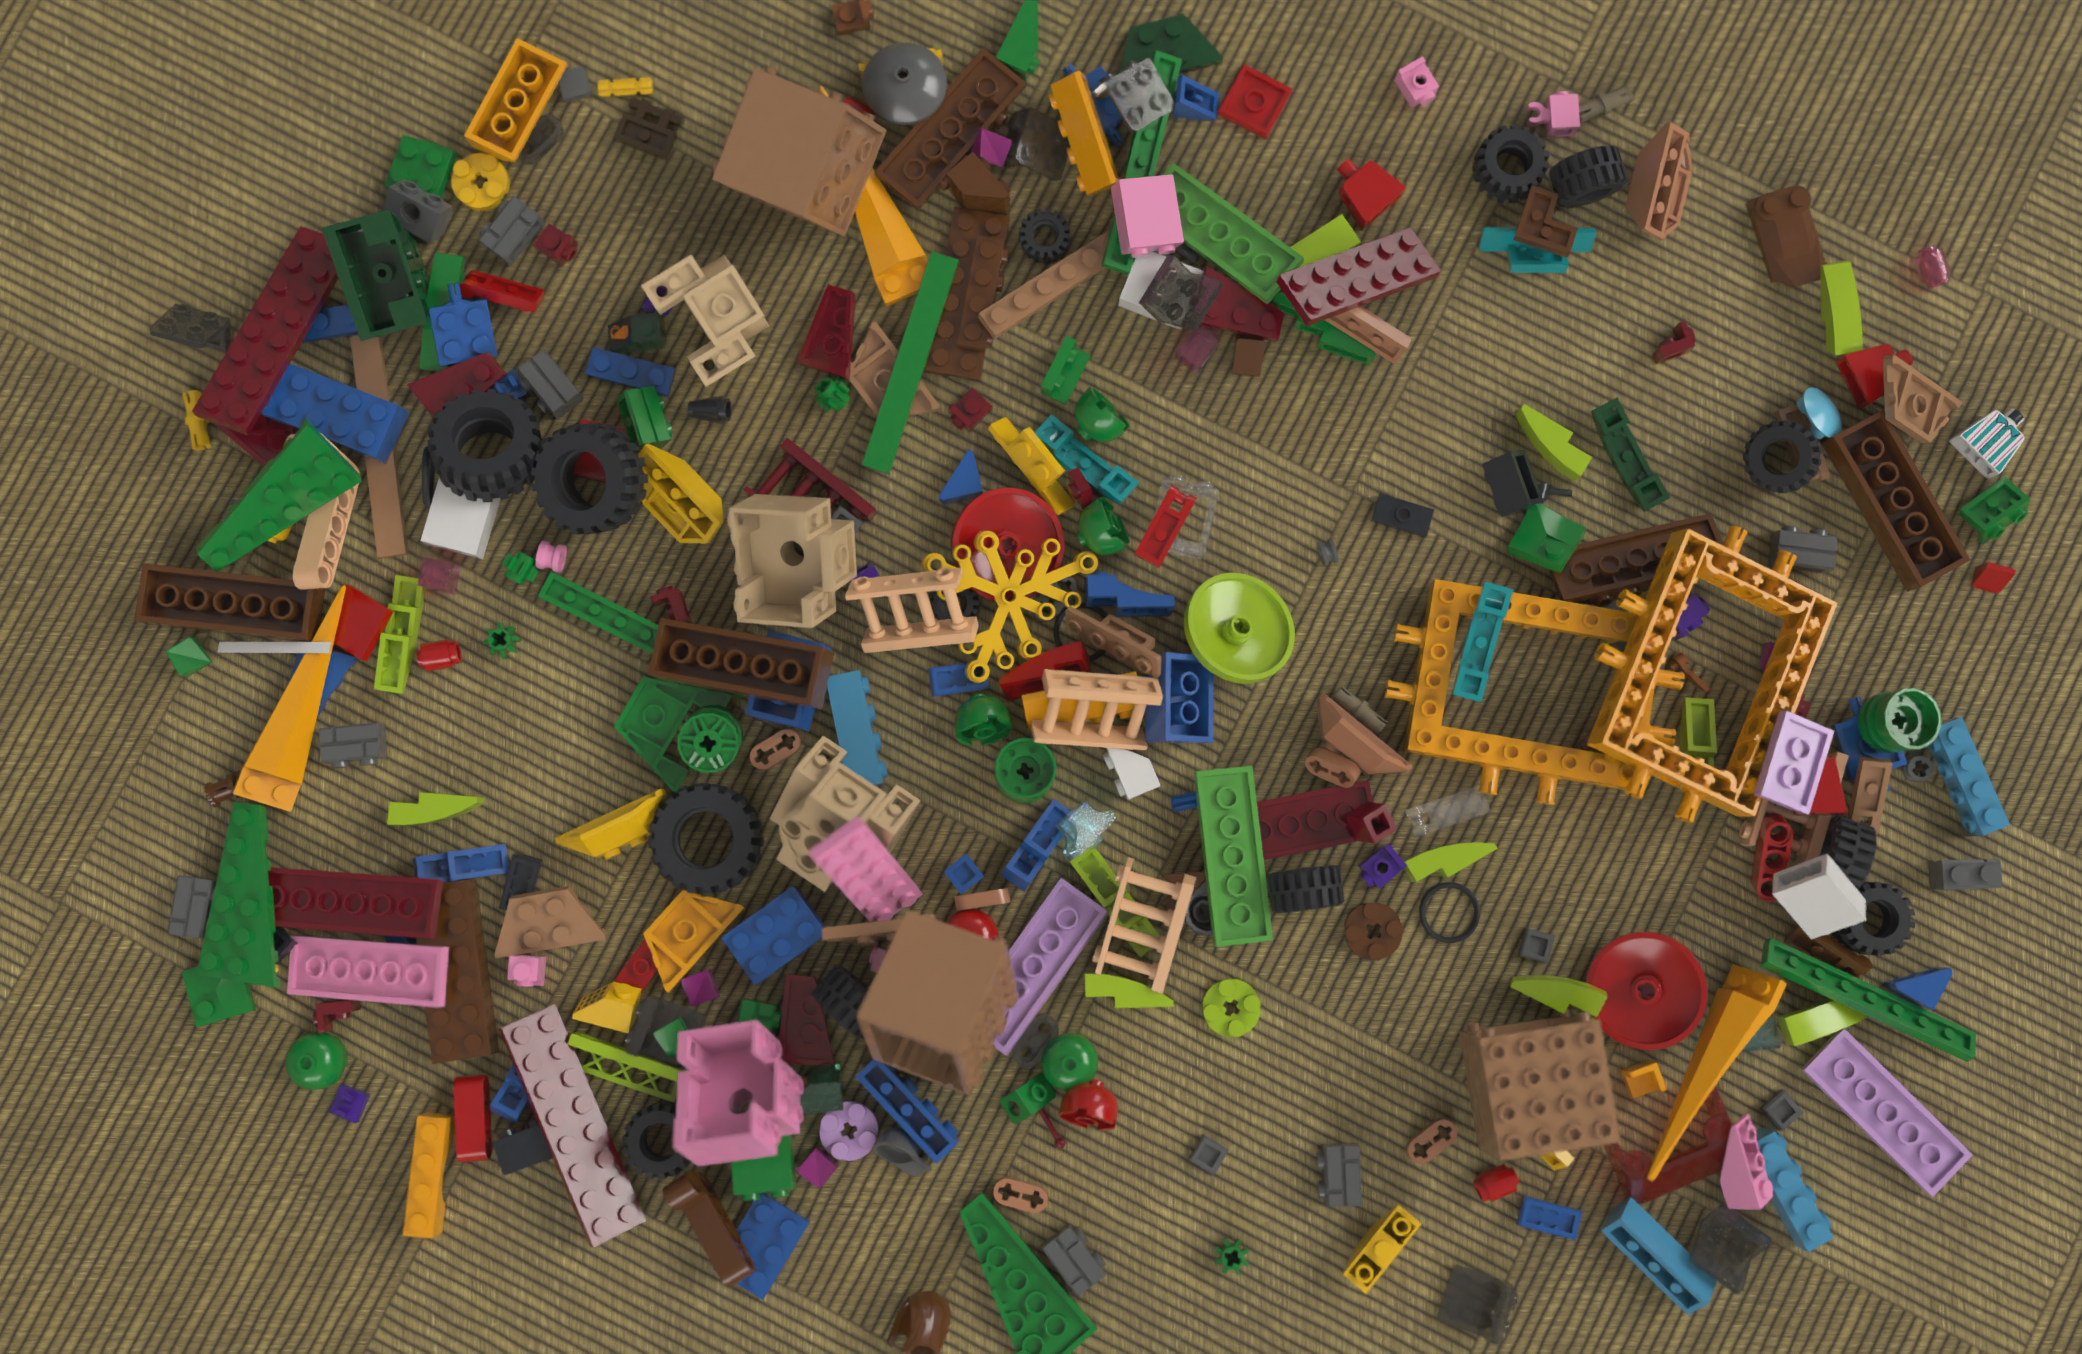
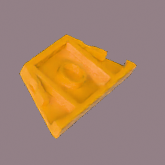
M682 890L643 933L666 992L670 993L742 913L745 909L742 905Z

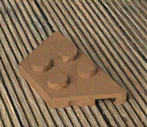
M874 321L869 327L870 330L863 344L861 343L856 353L855 360L851 363L849 382L874 415L878 417L899 351L876 321ZM921 381L909 416L935 412L941 409L938 402Z
M1885 355L1883 358L1885 420L1918 442L1931 443L1937 436L1939 429L1944 427L1949 421L1947 415L1952 409H1959L1962 401L1897 356Z
M570 886L513 895L509 899L494 955L496 959L606 940L607 932L604 928L601 929L591 917L592 913L585 905L579 902L578 896Z
M903 919L822 928V939L825 941L860 944L861 948L878 946L879 941H889V944H891Z

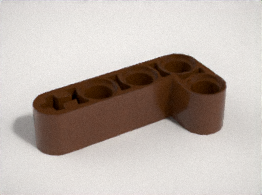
M687 1171L662 1188L663 1196L670 1207L676 1211H683L716 1273L725 1286L731 1288L756 1271L753 1259L710 1181L702 1172Z

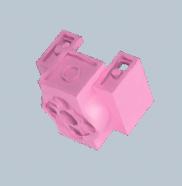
M757 1020L678 1032L677 1061L685 1066L688 1071L678 1072L677 1112L674 1119L673 1148L697 1166L777 1155V1144L780 1143L781 1136L800 1133V1123L803 1121V1110L800 1105V1094L804 1090L803 1080L780 1059L782 1056L780 1041ZM753 1099V1103H750V1109L741 1114L743 1105Z

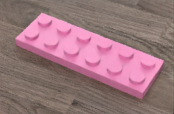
M860 816L808 851L813 860L870 922L891 920L893 915L903 908L911 906L916 902L917 898L923 895L915 882Z
M303 935L291 936L297 944L290 951L287 994L445 1007L449 947Z

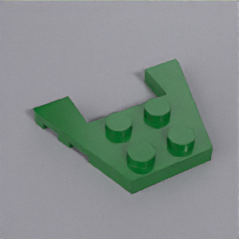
M642 677L614 728L649 764L656 774L660 776L668 787L677 793L689 770L665 757V751L693 704L699 707L720 705L726 708L732 695L725 692Z

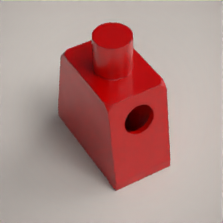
M1348 158L1337 168L1339 174L1346 180L1339 189V197L1362 231L1399 200L1406 190V187L1400 181L1371 160L1358 169Z
M1883 344L1847 354L1835 362L1859 410L1884 395V356L1895 355L1908 365H1912L1913 358L1908 350L1904 349L1894 353L1891 345Z
M1835 757L1825 760L1809 815L1793 811L1794 816L1844 815L1848 812Z

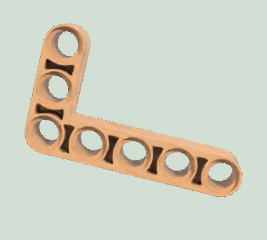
M295 434L289 435L287 440L289 437L293 438ZM325 437V439H326V440L348 461V463L359 473L358 467H357L345 454H343L334 444H332V443ZM359 484L308 515L293 569V581L298 589L328 588L332 585Z

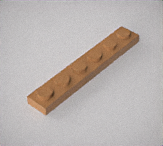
M1110 230L978 314V318L992 338H998L1105 269L1101 267Z

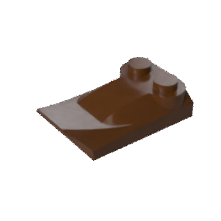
M1791 186L1766 193L1745 204L1770 282H1782L1792 288L1821 280L1820 265L1826 264L1809 208L1811 195L1803 186Z

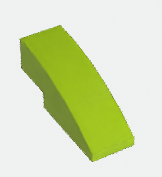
M1851 261L1820 265L1821 321L1826 323V351L1835 356L1863 350L1862 321Z
M1523 404L1515 415L1532 445L1554 468L1572 481H1576L1582 476L1592 457L1568 443L1573 432Z
M1685 697L1681 717L1679 751L1692 758H1701L1705 760V764L1713 768L1714 756L1717 753L1714 699Z
M420 792L418 804L389 802L387 825L418 826L450 820L483 805L485 798Z
M1481 842L1436 847L1404 860V863L1407 865L1405 871L1412 882H1418L1437 870L1442 878H1448L1498 848L1495 843Z
M1084 972L1085 997L1114 996L1115 1008L1174 1007V1001L1163 993L1151 990L1152 987L1141 982L1105 973L1099 975Z
M1524 975L1512 977L1510 981L1511 988L1565 1014L1569 1004L1597 1017L1608 997L1606 991L1564 977Z
M1830 998L1800 1007L1801 1009L1777 1017L1786 1045L1798 1046L1821 1038L1867 1018L1866 1015Z

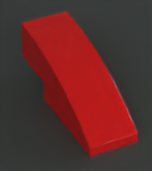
M1082 641L1046 651L1029 659L999 679V685L1007 700L1022 698V695L1045 691L1042 681L1044 669L1090 673V657Z

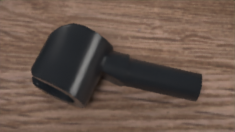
M1547 483L1538 484L1544 502H1546L1548 494L1572 496V490L1557 489Z

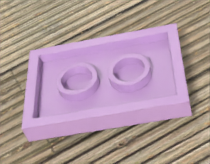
M1779 711L1754 795L1800 814L1809 815L1834 731L1788 711Z

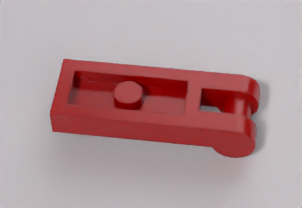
M477 270L470 271L466 275L465 280L459 285L461 296L469 299L477 296L496 304L516 307L524 312L530 311L535 313L544 300V289Z
M1171 485L1134 556L1160 568L1197 498L1191 494L1187 496L1179 492L1178 487ZM1173 501L1183 506L1180 512L1170 508Z

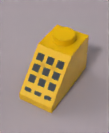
M612 982L582 997L573 1013L572 1019L629 1034L638 1015L642 989L624 983Z

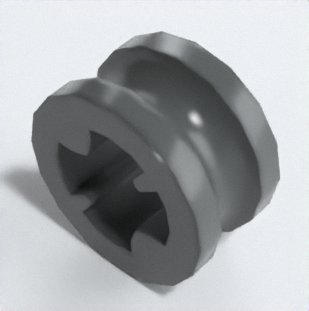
M1331 538L1327 539V542L1324 544L1321 541L1317 542L1318 554L1324 567L1328 566L1329 562L1334 564L1339 562L1338 553Z
M1924 756L1910 757L1906 760L1907 764L1902 766L1903 775L1911 782L1927 781L1931 778L1934 769L1932 762ZM1922 764L1923 769L1920 771V774H1914L1912 769L1916 765Z

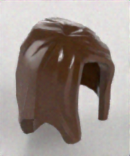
M919 1291L909 1296L897 1312L886 1344L892 1348L896 1335L902 1334L907 1338L903 1345L902 1353L940 1354L950 1326L951 1311L949 1302L934 1291Z

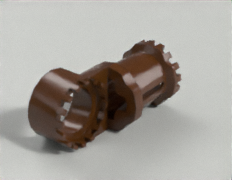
M241 770L227 775L226 779L214 784L211 782L204 784V792L207 794L206 797H210L208 801H210L213 807L220 806L221 802L232 797H241L232 794Z

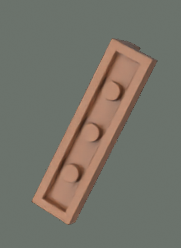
M1362 306L1326 319L1327 322L1393 364L1397 363L1411 342L1409 336Z

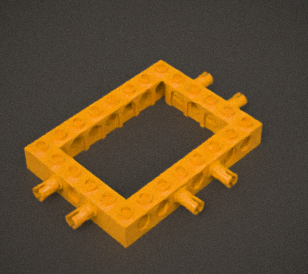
M1729 526L1723 545L1688 528L1671 533L1645 599L1624 589L1618 596V598L1623 600H1616L1617 607L1637 615V620L1624 652L1603 642L1597 648V651L1601 652V654L1595 653L1594 656L1595 660L1616 668V672L1587 745L1631 765L1633 772L1624 790V793L1627 795L1631 793V797L1643 799L1650 776H1654L1681 789L1684 795L1677 813H1675V817L1678 819L1682 817L1681 820L1688 823L1694 822V817L1701 800L1735 816L1756 815L1762 798L1754 795L1779 711H1788L1795 714L1837 606V602L1788 579L1794 562L1797 559L1795 554L1791 555V552L1783 550L1778 551L1772 570L1740 555L1739 551L1748 532L1745 529L1740 532L1741 527ZM1698 578L1784 620L1726 770H1717L1705 764V760L1701 758H1692L1678 751L1679 748L1676 746L1665 745L1653 739L1654 735L1646 732L1634 733L1639 718L1644 716L1643 708L1649 693L1656 686L1653 683L1659 668L1666 661L1664 656L1670 640L1676 636L1677 631H1675L1680 615L1687 608L1686 600L1692 585L1697 583Z
M1438 579L1430 583L1422 628L1400 625L1398 623L1395 627V632L1397 633L1396 635L1394 634V642L1419 645L1413 685L1387 680L1385 687L1387 691H1385L1384 698L1410 701L1403 752L1480 765L1483 769L1478 793L1497 795L1500 770L1505 769L1538 775L1537 777H1540L1536 803L1555 804L1557 780L1561 779L1625 790L1633 768L1631 765L1610 755L1441 726L1459 615H1463L1465 619L1471 620L1482 587ZM1513 592L1506 618H1503V622L1522 625L1523 629L1533 627L1550 630L1552 634L1558 632L1578 635V638L1581 639L1587 637L1607 640V643L1613 644L1617 641L1628 642L1637 620V615L1631 612ZM1659 669L1653 684L1680 691L1684 682H1680L1681 679H1684V672ZM1654 690L1650 691L1643 708L1644 716L1639 718L1634 733L1646 732L1654 735L1653 739L1665 745L1673 746L1675 739L1666 737L1676 736L1675 729L1650 725Z

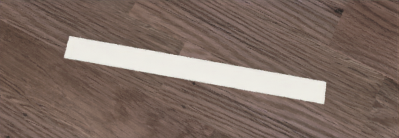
M219 642L217 653H329L331 642Z

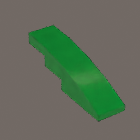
M435 253L427 294L429 307L442 306L450 301L447 284L461 283L463 281L465 256ZM428 315L429 322L423 324L419 369L439 372L451 367V364L439 365L430 317Z
M1279 291L1275 295L1272 305L1285 314L1297 317L1294 325L1295 329L1320 337L1316 348L1368 366L1371 365L1376 354L1370 348L1326 320L1306 327L1284 293Z

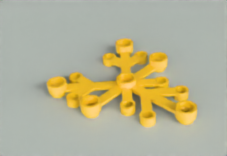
M981 531L976 535L974 545L980 553L986 554L997 582L995 584L976 576L970 561L971 551L966 545L955 546L952 550V556L963 570L959 586L955 588L956 593L974 587L993 595L998 605L989 629L976 634L970 650H965L963 643L958 644L960 651L966 654L973 653L978 646H981L977 659L969 661L965 667L966 677L975 683L984 682L990 673L987 664L993 650L996 655L995 663L998 667L1009 669L1014 664V657L1011 653L1007 652L1000 635L1008 612L1020 639L1017 644L1019 656L1029 660L1040 655L1042 651L1041 644L1037 639L1032 638L1020 607L1036 613L1043 620L1052 619L1056 611L1052 604L1040 603L1025 597V595L1036 591L1062 602L1067 608L1070 606L1067 601L1068 597L1074 595L1076 603L1071 607L1078 608L1081 604V596L1078 593L1066 592L1050 584L1078 572L1082 574L1093 573L1098 566V559L1094 553L1081 551L1075 555L1072 563L1046 573L1052 557L1060 551V543L1056 539H1045L1042 542V552L1031 579L1020 584L1026 568L1034 562L1033 553L1026 549L1016 553V563L1008 579L997 552L999 546L997 535L992 531ZM986 537L992 539V546L986 548L983 544ZM1049 542L1055 544V550L1051 553L1046 549ZM960 548H964L966 551V556L963 559L957 557V551ZM938 553L925 555L921 563L924 572L935 571L930 567V563L934 559H937L940 563L937 570L944 567L957 568L947 564L945 558ZM1023 553L1029 555V561L1025 564L1020 560V556ZM1086 557L1091 559V566L1089 568L1083 566V560ZM937 590V596L942 600H946L942 596L941 590ZM1009 590L1014 594V598L1011 601L1005 599V593ZM1044 606L1050 608V614L1047 617L1042 615V608ZM1029 644L1035 646V651L1032 654H1028L1026 651V647ZM1003 655H1007L1009 662L1003 666L1000 663V658ZM977 666L983 668V674L979 677L974 675V669Z

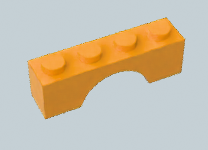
M426 1112L417 1116L403 1236L433 1239L443 1231L446 1203L442 1196V1180L446 1158L453 1145L455 1115Z

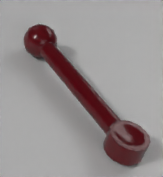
M1041 1108L1038 1112L1055 1139V1147L1058 1149L1064 1148L1066 1145L1065 1139L1059 1136L1045 1110Z

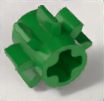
M838 376L833 380L825 377L815 387V394L817 396L814 397V400L818 402L817 405L825 412H828L831 408L834 411H839L847 405L849 401L847 393L850 389Z
M517 551L515 556L507 553L501 564L507 568L504 576L522 586L526 579L533 583L539 573V570L534 568L536 560L520 551Z
M498 622V629L492 630L487 628L489 636L483 643L492 647L489 650L490 655L494 656L500 651L501 658L507 659V653L511 651L518 653V650L515 648L516 643L522 641V639L513 635L516 631L515 627L510 626L505 630L504 624ZM500 636H503L507 642L504 646L500 645L501 642L498 640Z
M1224 1237V1244L1221 1247L1214 1246L1215 1251L1219 1253L1220 1257H1216L1213 1261L1215 1264L1223 1263V1274H1226L1230 1269L1239 1275L1238 1268L1241 1265H1249L1243 1256L1249 1253V1249L1247 1247L1239 1248L1241 1240L1238 1237L1234 1243L1229 1242ZM1234 1249L1238 1258H1232L1228 1262L1225 1253H1232Z

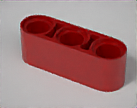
M1770 813L1763 817L1757 838L1751 875L1752 886L1759 898L1766 902L1777 900L1773 895V885L1767 889H1762L1761 886L1766 881H1773L1774 873L1788 868L1793 831L1782 815L1777 813ZM1783 826L1779 833L1770 834L1773 827ZM1769 854H1778L1774 861H1765Z
M487 1075L457 1076L454 1081L457 1159L459 1162L488 1161L492 1156L489 1078Z

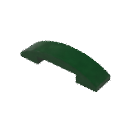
M1618 397L1592 410L1591 414L1602 444L1625 487L1643 512L1670 499L1657 473L1653 474L1627 425L1630 423V420Z

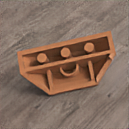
M1667 122L1638 153L1625 205L1640 230L1658 240L1665 239L1669 233L1680 225L1692 175L1691 152L1688 146L1690 141L1689 133L1672 122Z
M1324 692L1316 698L1320 740L1325 743L1323 745L1324 749L1355 762L1364 776L1400 773L1411 770L1413 765L1402 758Z

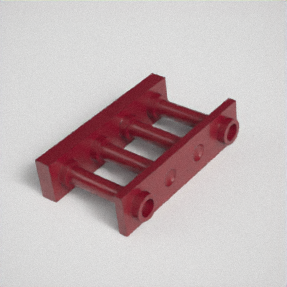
M788 437L780 445L784 452L782 456L784 459L756 492L747 485L743 489L748 498L754 494L769 495L791 467H796L799 464L807 470L804 473L806 477L790 496L804 497L814 484L818 485L819 482H822L828 487L825 498H830V509L836 501L840 502L843 499L850 505L849 513L859 520L865 517L871 521L877 514L876 509Z

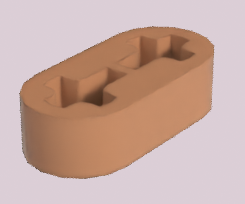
M791 729L779 731L751 750V764L760 770L771 769L800 750L802 745L800 735ZM784 735L790 738L795 737L796 739L792 743L794 747L791 750L788 747H783L780 750L777 749V746L784 742ZM772 749L775 751V753L768 757L769 762L767 764L763 762L757 763L758 751L762 750L765 753Z
M1323 748L1313 749L1305 760V766L1310 773L1344 788L1352 787L1361 774L1360 768L1355 762Z
M1008 888L954 897L956 911L1011 902Z
M1444 1118L1432 1121L1409 1139L1406 1144L1407 1156L1418 1164L1429 1162L1456 1140L1457 1129L1455 1125ZM1439 1125L1443 1127L1449 1126L1447 1139L1438 1137L1433 1141L1432 1138L1439 1133L1437 1129ZM1428 1141L1430 1142V1144L1424 1148V1152L1426 1154L1423 1157H1421L1418 1154L1415 1156L1413 1155V1153L1416 1151L1414 1147L1416 1143L1424 1145Z
M1003 1177L994 1186V1197L1002 1205L1031 1213H1038L1043 1211L1048 1204L1047 1191L1038 1184L1012 1177ZM1009 1183L1011 1184V1190L1020 1193L1019 1196L1009 1194L1008 1199L1002 1198V1192L998 1191L999 1187H1005V1184ZM1034 1191H1038L1039 1197L1043 1199V1202H1037L1036 1206H1031V1201L1022 1197L1023 1194L1033 1195Z

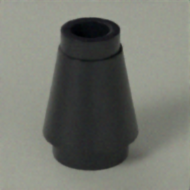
M723 396L689 401L688 415L690 418L723 424L724 421L729 422L731 419L732 404L730 399H724Z

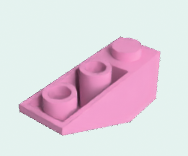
M1744 1114L1731 1126L1720 1178L1728 1209L1761 1210L1773 1197V1186L1768 1180L1764 1167V1156L1760 1153L1756 1140V1130L1751 1123L1749 1114Z

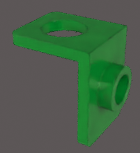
M1039 1073L1017 1090L1001 1098L999 1102L1012 1123L1017 1124L1032 1116L1055 1099L1056 1094L1044 1075ZM1010 1101H1014L1019 1106L1020 1114L1012 1110Z

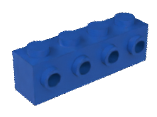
M873 1059L856 1078L937 1164L958 1144L959 1138L956 1135L959 1131L949 1120L943 1122L936 1115L939 1110L928 1098L923 1101L916 1093L919 1088L909 1077L903 1079L896 1072L897 1068Z

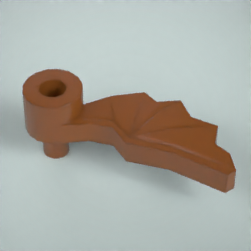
M1679 653L1672 659L1673 663L1669 666L1672 671L1678 667L1684 672L1685 677L1692 685L1704 692L1710 690L1687 667L1686 664L1689 660L1683 653Z

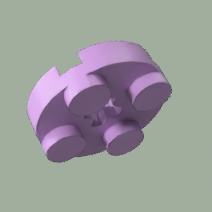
M852 1100L839 1102L833 1105L821 1120V1142L827 1152L836 1159L847 1161L860 1159L870 1152L877 1140L879 1132L877 1118L874 1112L862 1103ZM849 1122L850 1126L856 1125L857 1131L854 1132V1138L849 1139L848 1135H842L841 1131L845 1128L844 1123Z

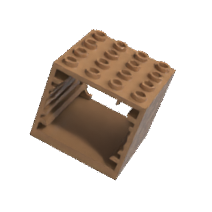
M766 65L765 71L754 68L753 74L747 79L743 100L736 108L732 129L725 137V147L722 155L715 163L712 180L756 201L845 237L887 130L873 121L875 116L866 112L862 114L848 104L840 102L843 95L831 90L828 97L777 77L776 73L778 70Z
M907 910L858 1012L857 1019L874 1060L970 1096L973 1089L978 1088L982 1082L984 1075L982 1068L985 1061L990 1062L996 1047L993 1043L997 1034L1002 1035L1007 1024L1005 1016L1009 1008H1014L1019 993L1016 992V981H1014L1013 977L1014 970H1012V958L1009 956L1008 946L1005 945L1006 941L1002 938L999 941V937H994V940H990L935 920L936 916L931 912L927 915L928 911H924L923 915Z
M1567 1008L1565 1014L1559 1012L1560 1016L1479 1028L1478 1022L1466 1024L1468 1030L1459 1031L1478 1148L1503 1161L1621 1142L1601 1026L1598 1019L1590 1018L1589 1012L1571 1014V1008Z

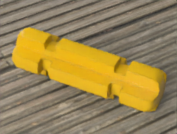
M649 77L640 78V81H636V78L613 79V82H610V80H599L597 90L600 97H611V94H614V96L637 95V92H641V95H648L653 93V82Z

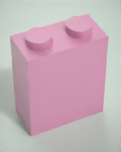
M1173 174L1120 179L1111 187L1122 255L1131 254L1133 258L1146 256L1151 251H1158L1159 255L1174 253L1175 248L1184 242Z

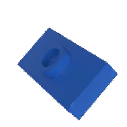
M967 663L928 668L932 697L989 689V680L987 678L981 683L970 681L965 675ZM977 666L974 669V675L979 677L983 674L981 666Z
M1523 1195L1516 1224L1576 1240L1582 1211Z

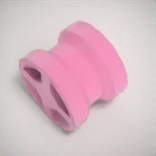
M541 541L536 554V568L545 569L547 567L551 568L554 572L561 573L566 562V545L559 544L553 546L548 541Z

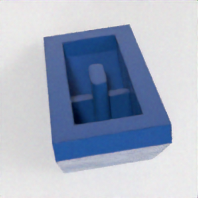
M1184 75L1178 76L1173 117L1208 121L1217 120L1219 93Z
M969 449L938 497L939 502L943 505L973 499L983 493L974 452Z
M1937 967L1886 981L1884 984L1887 989L1924 1009L1934 1010L1953 972L1951 968Z

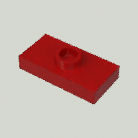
M645 939L613 981L642 989L641 994L658 972Z

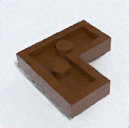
M1532 185L1513 240L1567 258L1571 252L1578 228L1552 220L1551 217L1559 194Z

